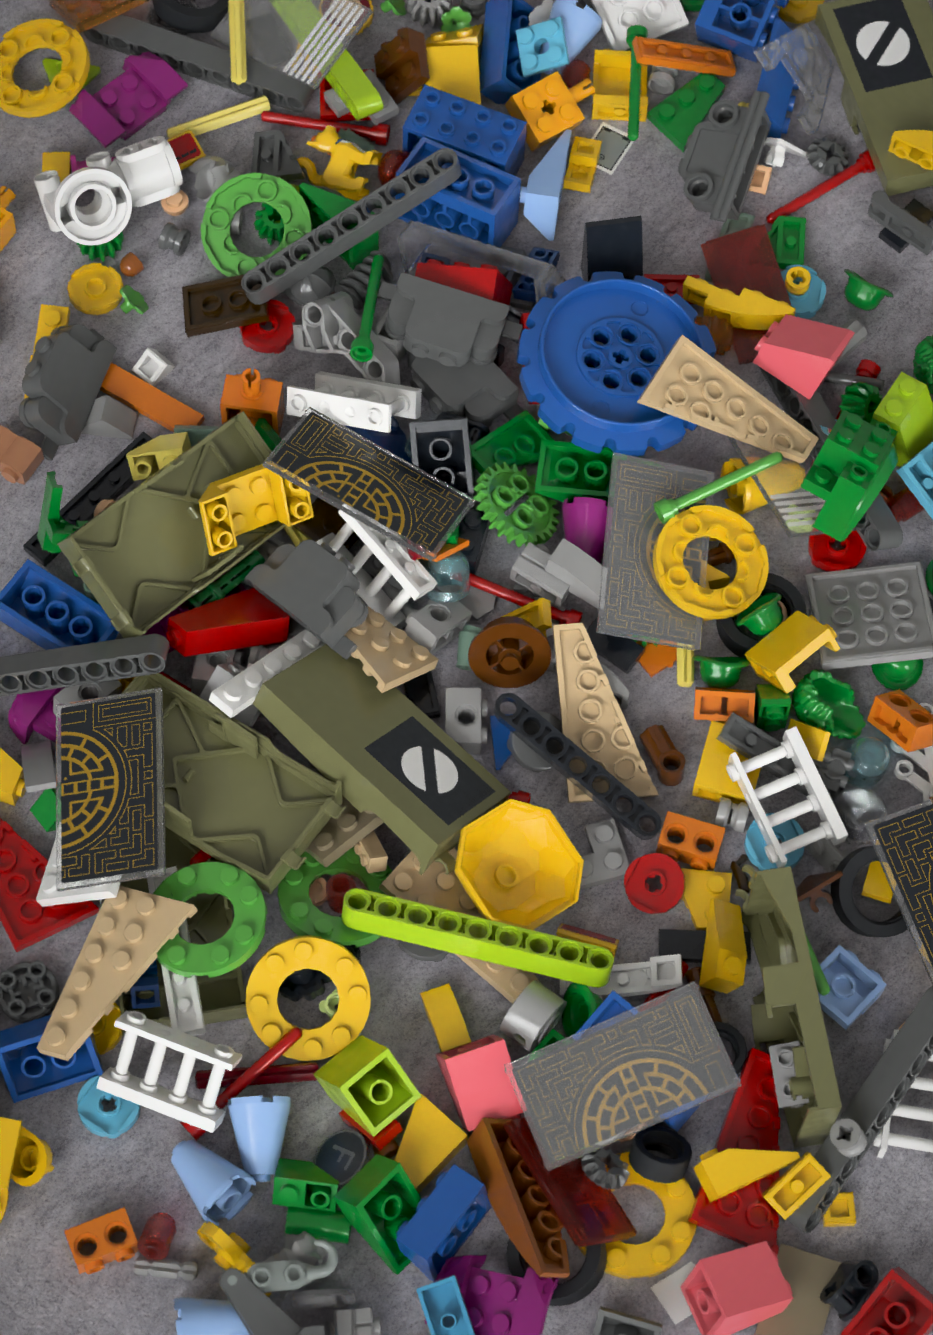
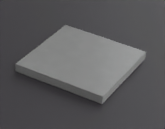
M921 561L805 574L811 613L819 623L823 625L827 623L833 628L837 634L835 640L840 647L837 652L825 646H821L818 649L823 670L933 658V613Z

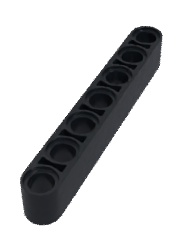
M504 693L498 697L495 703L494 714L498 721L636 837L641 840H650L658 834L662 821L656 811L520 697L513 693ZM503 702H511L516 706V712L513 715H505L501 712L500 705ZM527 721H534L539 726V732L534 735L527 734L523 729V724ZM556 740L562 745V751L558 754H551L546 748V743ZM575 759L581 760L585 764V771L580 774L571 771L569 763ZM596 779L605 780L608 783V791L605 793L596 792L592 786L593 781ZM620 798L629 800L632 806L631 811L627 813L620 812L616 808V801ZM650 818L655 824V829L652 832H644L639 826V820Z

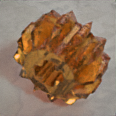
M707 314L704 317H696L695 323L697 325H706L711 333L716 346L714 357L716 355L723 356L727 351L731 350L734 331L733 325L727 323V319H719L717 315L711 317Z

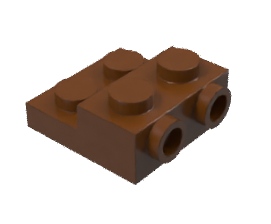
M409 27L400 28L397 31V36L391 41L383 42L380 45L381 50L374 55L376 77L385 80V89L397 105L430 79L425 34Z

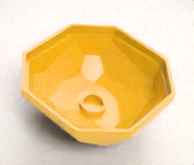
M509 799L461 829L454 872L484 919L534 930L578 902L584 860L551 810Z

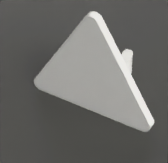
M766 138L764 145L771 147L764 161L768 165L781 167L784 162L785 151L807 158V152L782 139Z

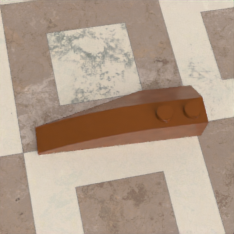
M482 1118L466 1142L481 1182L485 1184L487 1197L510 1240L539 1277L567 1278L570 1275L566 1241L562 1239L561 1235L564 1224L563 1217L559 1216L558 1213L560 1195L559 1192L555 1191L554 1184L557 1180V1173L554 1164L550 1163L533 1120Z

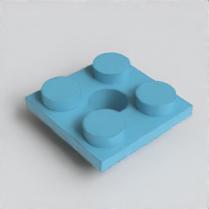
M561 17L515 30L524 77L570 64ZM549 42L547 52L539 54L540 46L543 43Z

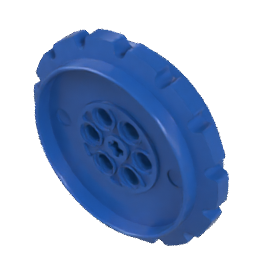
M594 272L589 282L577 276L557 285L552 293L553 299L544 296L534 306L526 321V326L529 329H523L519 339L517 362L525 366L521 369L519 379L527 400L540 404L537 415L555 433L561 434L565 431L572 435V444L594 453H601L603 448L608 447L616 457L643 456L648 446L660 452L676 445L684 438L686 433L684 428L693 431L698 425L637 403V401L681 335H684L711 357H714L716 353L715 343L708 327L695 323L698 315L696 310L680 295L674 294L669 296L664 293V285L636 275L634 280L624 278L622 272ZM595 341L602 342L604 345H600ZM642 359H646V360H648L650 363H646V362H644ZM586 364H591L595 368L588 367ZM633 382H637V383H639L641 386H637V385H635ZM605 384L611 385L613 389L606 387Z

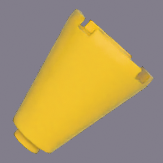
M730 458V461H726L722 465L721 477L758 459ZM780 462L725 488L729 497L724 499L726 506L738 515H743L778 500L772 499L770 495L799 491L804 480L803 470L796 463Z

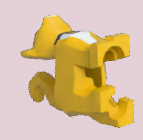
M327 125L323 131L319 132L314 141H307L308 146L320 152L332 153L322 175L317 174L315 164L309 158H297L300 167L305 168L309 182L315 186L336 190L346 198L359 201L369 195L370 190L364 188L369 178L364 176L355 178V174L359 164L379 165L383 153L376 150L366 152L356 143L342 139L337 133L336 127L332 125Z

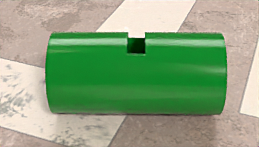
M288 1206L285 1233L299 1235L305 1231L315 1239L349 1244L352 1225L340 1210L331 1212Z

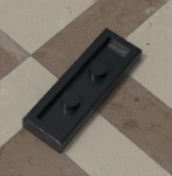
M659 929L658 956L681 954L682 961L702 963L706 931ZM744 932L747 952L746 964L750 965L751 932Z

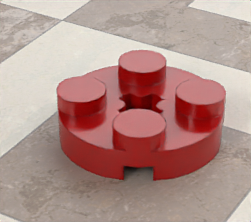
M270 299L268 301L270 321L241 326L239 328L242 342L246 347L260 353L279 354L285 351L286 346L294 338L293 323L295 318L284 303ZM271 322L273 329L263 330L260 326Z
M816 528L812 529L808 541V553L814 567L826 572L856 569L863 561L867 547L855 528L844 541L840 542V545L845 547L840 549V551L834 550L830 546V544L832 545L838 540Z
M650 853L635 859L629 865L624 876V887L630 903L635 908L648 914H663L676 907L681 901L686 887L685 874L679 864L669 856L661 853ZM656 875L660 876V883L663 884L662 888L650 892V885L646 883L649 877L654 879Z

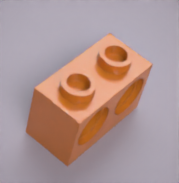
M695 687L694 719L727 721L730 714L734 712L748 722L754 723L755 690Z
M900 689L875 696L867 719L868 722L908 753L933 745V714Z
M667 811L657 843L656 853L667 855L676 862L680 861L690 864L696 870L714 871L726 828ZM678 836L682 839V842L672 843L668 837ZM700 844L708 845L712 850L709 852H702L697 848V846Z
M125 1207L64 1230L79 1274L84 1272L87 1274L96 1273L105 1267L104 1264L117 1260V1262L129 1260L135 1256L134 1252L140 1250ZM121 1231L127 1234L126 1239L121 1243L116 1244L110 1241V1237L115 1232ZM91 1243L97 1246L95 1252L91 1255L85 1256L80 1253L81 1247L85 1244Z

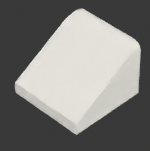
M147 348L132 368V371L145 382L155 386L174 369L175 365L157 350Z

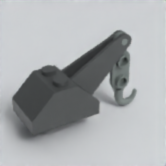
M322 1239L314 1241L316 1246H321L328 1252V1260L323 1265L313 1266L298 1260H284L254 1264L246 1273H241L237 1269H228L221 1274L219 1285L249 1335H325L324 1325L301 1328L264 1293L296 1290L315 1279L329 1276L335 1270L338 1263L337 1251L330 1242Z

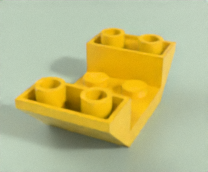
M275 463L260 464L212 482L198 501L210 556H215L238 547L236 536L278 520L290 527L314 517L308 482Z

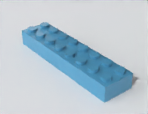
M455 1275L416 1289L431 1335H475Z

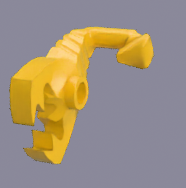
M209 1221L204 1223L197 1231L198 1237L216 1252L213 1260L224 1270L232 1268L239 1270L241 1273H246L251 1266L256 1264L246 1255L251 1247L236 1233L231 1232L228 1236L220 1227ZM268 1292V1293H264V1294H265L267 1297H269L272 1292Z

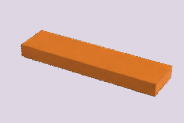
M635 36L632 41L637 63L727 77H733L737 72L730 50Z
M111 362L100 391L174 432L175 425L200 426L203 423V414Z

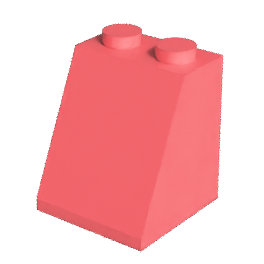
M786 314L780 323L774 321L767 333L760 339L754 349L758 354L753 363L810 400L834 367L855 332L850 329Z
M492 1034L435 1054L462 1127L466 1131H474L482 1118L518 1120L521 1118L520 1114L527 1111L522 1093L512 1072L514 1068L503 1038Z
M767 1241L700 1259L680 1287L701 1335L734 1334L782 1313L793 1300L791 1286L784 1279L779 1268L778 1258L771 1251Z

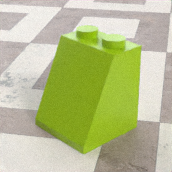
M901 372L872 417L898 431L892 443L896 447L898 455L896 466L899 468L933 441V403L928 387L919 380Z
M362 1035L357 1037L313 1074L330 1099L373 1137L422 1097L390 1050Z

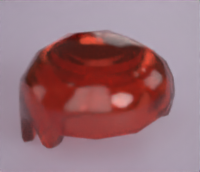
M392 149L382 156L377 169V176L381 186L396 177V172L411 152Z

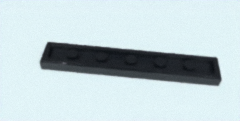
M143 431L60 510V516L76 526L77 520L90 521L94 518V510L100 501L104 499L116 500L135 482L133 481L126 457L127 453L147 443L152 438ZM36 532L23 545V548L41 565L46 567L59 553L42 550L37 537L38 532Z

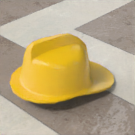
M23 1126L20 1131L11 1179L21 1186H32L38 1183L47 1172L53 1171L55 1167L52 1164L53 1154L48 1143Z

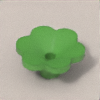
M385 0L380 4L384 13L393 10L397 16L407 14L404 0Z
M458 6L452 7L449 12H445L441 16V22L443 23L441 31L447 33L471 27V14L463 11Z
M125 285L120 289V294L125 300L120 305L124 313L128 314L132 309H135L139 314H143L149 309L143 296L131 286Z

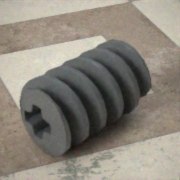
M378 250L370 252V256L365 257L362 263L355 267V270L350 271L347 277L340 281L339 285L334 286L335 293L342 291L350 295L354 308L357 310L363 309L362 301L365 302L372 261L375 255L380 254L384 258L379 288L383 281L391 282L394 279L390 261Z

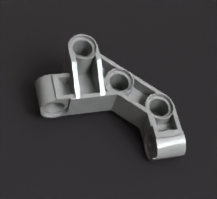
M340 291L304 305L302 321L293 323L294 346L296 350L344 354L361 372L363 379L401 385L398 359L372 330L370 339L374 344L372 358L367 362H359L350 356L351 343L354 340L353 336L355 339L359 336L362 319L355 313L353 300L349 294Z

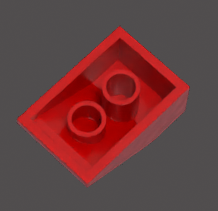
M899 1266L893 1268L840 1335H929L933 1330V1294Z

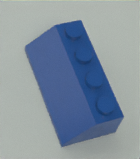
M490 0L486 2L479 74L480 93L496 104L505 105L512 95L541 80V73L524 77L522 73L515 30L529 26V14L534 10V7L524 0Z
M775 18L757 91L770 94L765 111L772 124L767 137L781 139L782 133H788L791 118H787L786 115L787 111L793 112L796 96L791 94L792 90L798 91L801 74H797L798 68H804L807 53L802 52L804 41L778 18Z
M27 559L0 592V621L45 650L115 640L118 635L117 630L110 622L111 619L99 604Z

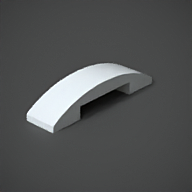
M681 954L650 957V961L615 964L613 965L608 984L600 988L588 987L601 998H607L613 990L621 997H630L677 988L683 985ZM560 979L561 997H564L565 991L573 982Z

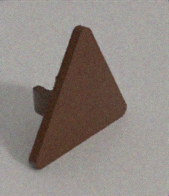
M841 870L807 876L796 888L798 902L810 896L809 904L815 913L819 912L815 904L817 898L824 897L831 905L833 903L831 894L822 888L842 877L843 873Z

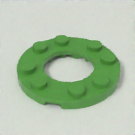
M247 173L228 180L210 197L206 204L201 224V238L205 252L212 264L225 276L232 277L247 273L313 230V221L306 201L288 182L268 174ZM254 202L266 203L274 207L281 215L284 223V235L279 247L271 254L262 257H250L241 253L234 245L230 234L231 222L235 214L243 206ZM307 254L301 255L299 260H304ZM286 269L278 270L275 275L283 274Z
M354 846L327 868L304 851L301 857H306V860L298 870L291 868L279 883L277 897L280 914L287 926L298 936H319L342 946L356 945V948L370 944L382 937L347 927L343 923L342 917L330 916L321 912L313 905L309 896V888L314 880L322 877L323 874L338 875L341 872L347 873L348 876L353 875L364 883L368 891L385 894L379 889V886L391 874V868L387 865L386 871L368 873L365 866L361 865L360 856L355 853Z
M202 862L189 865L167 877L154 891L153 894L182 902H186V900L193 896L196 897L197 894L218 893L229 899L234 907L235 917L231 928L223 937L213 943L202 945L189 943L181 938L179 934L173 940L168 939L157 952L158 957L156 959L169 971L191 978V975H208L209 978L216 977L239 967L257 950L266 931L267 905L254 879L236 866L221 862Z

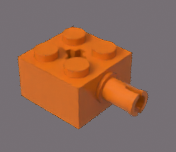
M251 368L245 369L242 374H226L220 402L222 424L244 411L253 426H255L259 418H265L280 437L285 412L283 382H278L272 378L260 379L259 371L254 369V375H252Z

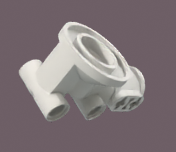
M152 137L119 149L115 153L116 158L113 159V162L110 153L107 151L94 153L86 158L88 167L74 171L62 183L58 172L55 170L45 171L36 175L34 182L50 231H62L68 238L79 244L100 245L114 239L123 231L130 219L132 206L142 207L178 193L181 190L179 185L183 183L182 174L176 156L168 141L165 140V137ZM88 189H94L95 196L89 205L83 207L75 205L76 199L81 193Z

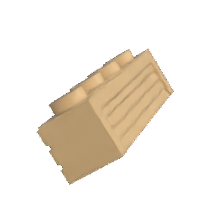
M373 830L354 845V851L356 854H359L361 865L365 866L368 873L386 871L388 855Z

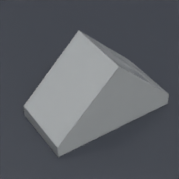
M108 395L95 399L81 434L133 440L137 412Z

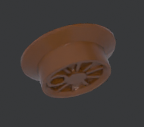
M505 616L489 622L474 637L469 647L468 661L474 674L483 682L499 688H518L533 683L546 672L551 662V647L544 634L530 622L519 617Z

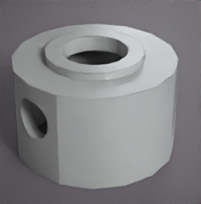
M534 980L515 1000L502 1021L500 1031L529 1052H532L552 1029H555L562 1017L567 1002L539 981Z

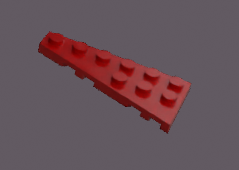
M0 818V922L16 953L99 912V908L92 901L42 907L36 901V897L48 860L30 843L22 839L6 821Z
M753 1047L747 1055L714 1147L718 1153L728 1148L780 1151V1146H778V1130L780 1129L779 1107L770 1055ZM780 1170L712 1202L709 1201L702 1185H700L688 1222L744 1246L767 1241L771 1251L777 1256L779 1216H777V1211L762 1197V1193L779 1178Z

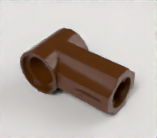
M655 724L648 727L640 734L639 739L658 771L659 781L666 786H676L681 783L684 777L685 757L675 748L663 725ZM672 765L677 767L678 769L668 770L665 767Z

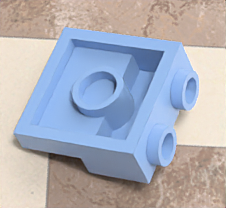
M838 945L820 964L830 986V992L827 995H821L818 992L821 1010L847 1030L882 995L887 984L883 982L882 977L876 971L869 970L859 962L858 957L852 951L845 950Z

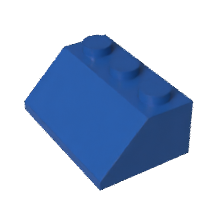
M51 1015L1 1030L0 1069L13 1103L102 1075L104 1071L94 1034L92 1033L75 1054L66 1061L41 1054L37 1049Z
M453 1164L449 1171L441 1173L436 1181V1188L429 1196L426 1195L420 1200L416 1208V1214L410 1221H405L397 1232L396 1241L400 1251L433 1282L446 1260L456 1255L491 1209L485 1184Z

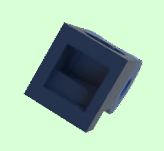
M156 959L130 988L132 1009L161 1007ZM143 990H149L154 993L149 999L137 997V994Z

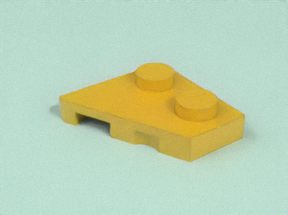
M479 24L447 33L445 31L432 33L425 41L426 47L477 45L479 47L483 39L484 25Z
M681 868L685 874L686 886L682 899L686 908L691 913V920L695 929L706 931L710 899L716 898L730 903L732 873Z

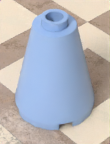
M555 0L549 20L557 17L562 18L569 62L571 63L600 31L603 22L600 16L590 7L585 5L584 9L576 6L577 0ZM549 42L542 44L540 54L547 52ZM569 64L545 71L544 73L551 75L558 71L561 74Z
M262 1096L228 1099V1109L243 1170L249 1173L255 1182L271 1181L270 1175H275L291 1106V1097L273 1096V1100L272 1098Z
M195 1140L181 1141L174 1147L171 1163L206 1223L209 1221L218 1226L220 1225L218 1220L225 1217L229 1221L244 1209L253 1196V1193L250 1191L251 1185L256 1187V1182L249 1173Z
M190 1297L174 1298V1310L178 1311V1317L175 1320L177 1335H249L229 1300Z

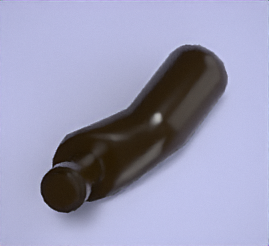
M742 854L736 862H731L730 869L737 881L738 888L749 893L751 889L748 886V876L745 872H742L740 867L748 860L746 854Z

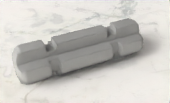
M137 1257L134 1265V1273L141 1276L152 1274V1277L171 1279L182 1277L183 1280L194 1281L198 1272L197 1264L184 1261V1264H180L177 1260L154 1258L151 1261L147 1257Z

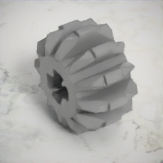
M407 0L408 14H411L413 22L420 20L422 27L426 23H430L434 27L435 22L443 24L441 16L443 13L450 11L452 0Z

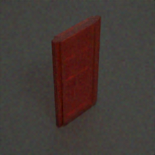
M765 224L753 226L700 244L714 286L720 289L731 290L738 296L743 288L760 291L766 297L776 301H784L792 307ZM727 326L739 365L753 362L758 354L754 349L768 330H751Z
M532 1117L516 1118L504 1123V1129L575 1246L584 1247L628 1240L630 1237H635L637 1231L611 1189L597 1185L583 1171L581 1158L586 1149L550 1163Z

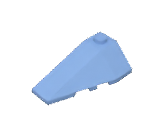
M569 129L564 131L529 175L527 187H521L519 203H525L523 215L549 241H554L558 221V211L562 197L572 131Z

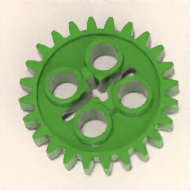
M503 462L501 466L495 463L481 474L476 480L478 484L473 488L477 492L473 498L480 502L476 509L485 513L481 519L489 520L491 522L488 527L489 529L496 528L498 530L497 536L501 537L504 534L509 544L515 540L519 548L523 544L527 546L529 542L534 545L545 544L557 531L556 526L560 522L555 518L559 511L553 508L557 502L535 493L536 475L532 474L529 477L526 468L518 471L516 464L509 468L506 462ZM524 495L529 496V498L520 506H518L510 515L506 516L504 514L509 508L515 505Z

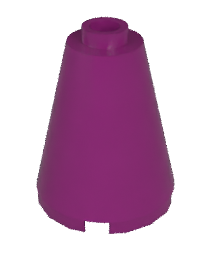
M574 497L573 503H568V499H565L562 505L565 539L601 564L610 542L613 509L607 507L606 501L602 499Z

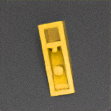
M712 898L710 899L699 986L727 994L744 984L747 952L741 907Z
M715 1148L699 1156L701 1161L693 1169L709 1201L712 1202L792 1165L800 1159L798 1152L729 1148L718 1153Z

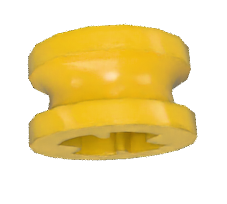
M800 266L789 269L785 279L786 290L793 295L806 293L811 281L809 271ZM799 277L802 279V283L800 281L799 284H795L793 280Z

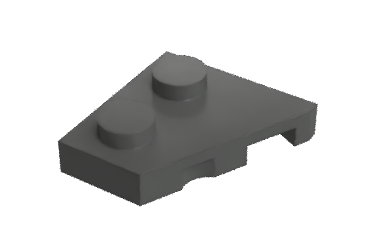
M281 129L254 133L251 173L268 174L285 181L305 179V174Z

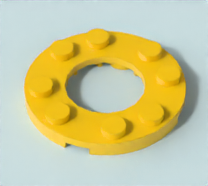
M36 19L22 23L2 36L4 40L0 43V109L6 113L25 118L44 116L59 111L82 89L90 69V54L83 38L75 29L59 20ZM37 48H49L60 54L62 59L61 72L53 78L52 83L48 87L45 85L41 90L29 91V89H21L15 84L13 79L14 68L19 59L26 53Z
M698 505L675 515L662 528L654 544L653 567L660 587L667 597L679 608L689 614L705 619H725L745 611L762 593L769 571L766 548L764 545H761L758 537L753 532L755 530L754 527L737 513L719 506ZM701 537L716 538L730 548L737 562L736 575L729 585L720 589L703 588L696 582L694 583L683 565V552L687 544L692 540Z
M307 935L289 938L271 947L255 964L246 989L247 1015L253 1030L261 1041L269 1048L273 1047L292 1028L298 1027L288 1022L279 1010L277 1002L279 987L285 978L295 971L303 969L321 971L329 976L337 987L339 995L337 1011L331 1020L320 1027L311 1029L300 1028L302 1030V1037L282 1056L300 1061L326 1059L342 1051L363 1030L370 1010L371 995L369 981L358 959L341 944L319 936Z
M629 1152L618 1153L621 1154L620 1160L628 1164L627 1171L630 1173L624 1186H644L653 1191L661 1200L665 1211L664 1225L659 1234L649 1242L638 1245L623 1243L614 1238L605 1227L602 1213L606 1199L616 1189L603 1188L590 1180L586 1174L582 1176L575 1188L571 1206L587 1215L601 1233L607 1252L605 1273L624 1279L654 1277L677 1264L692 1243L697 1225L688 1222V1218L695 1202L694 1194L684 1177L677 1182L667 1184L651 1181L642 1177L633 1169L629 1162ZM572 1229L575 1242L586 1257L584 1238L578 1231Z

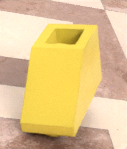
M188 432L159 435L128 452L126 457L133 481L148 479L191 448Z

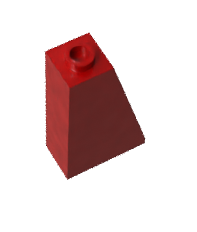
M251 588L169 617L166 638L169 645L184 657L287 641L290 616L257 590Z

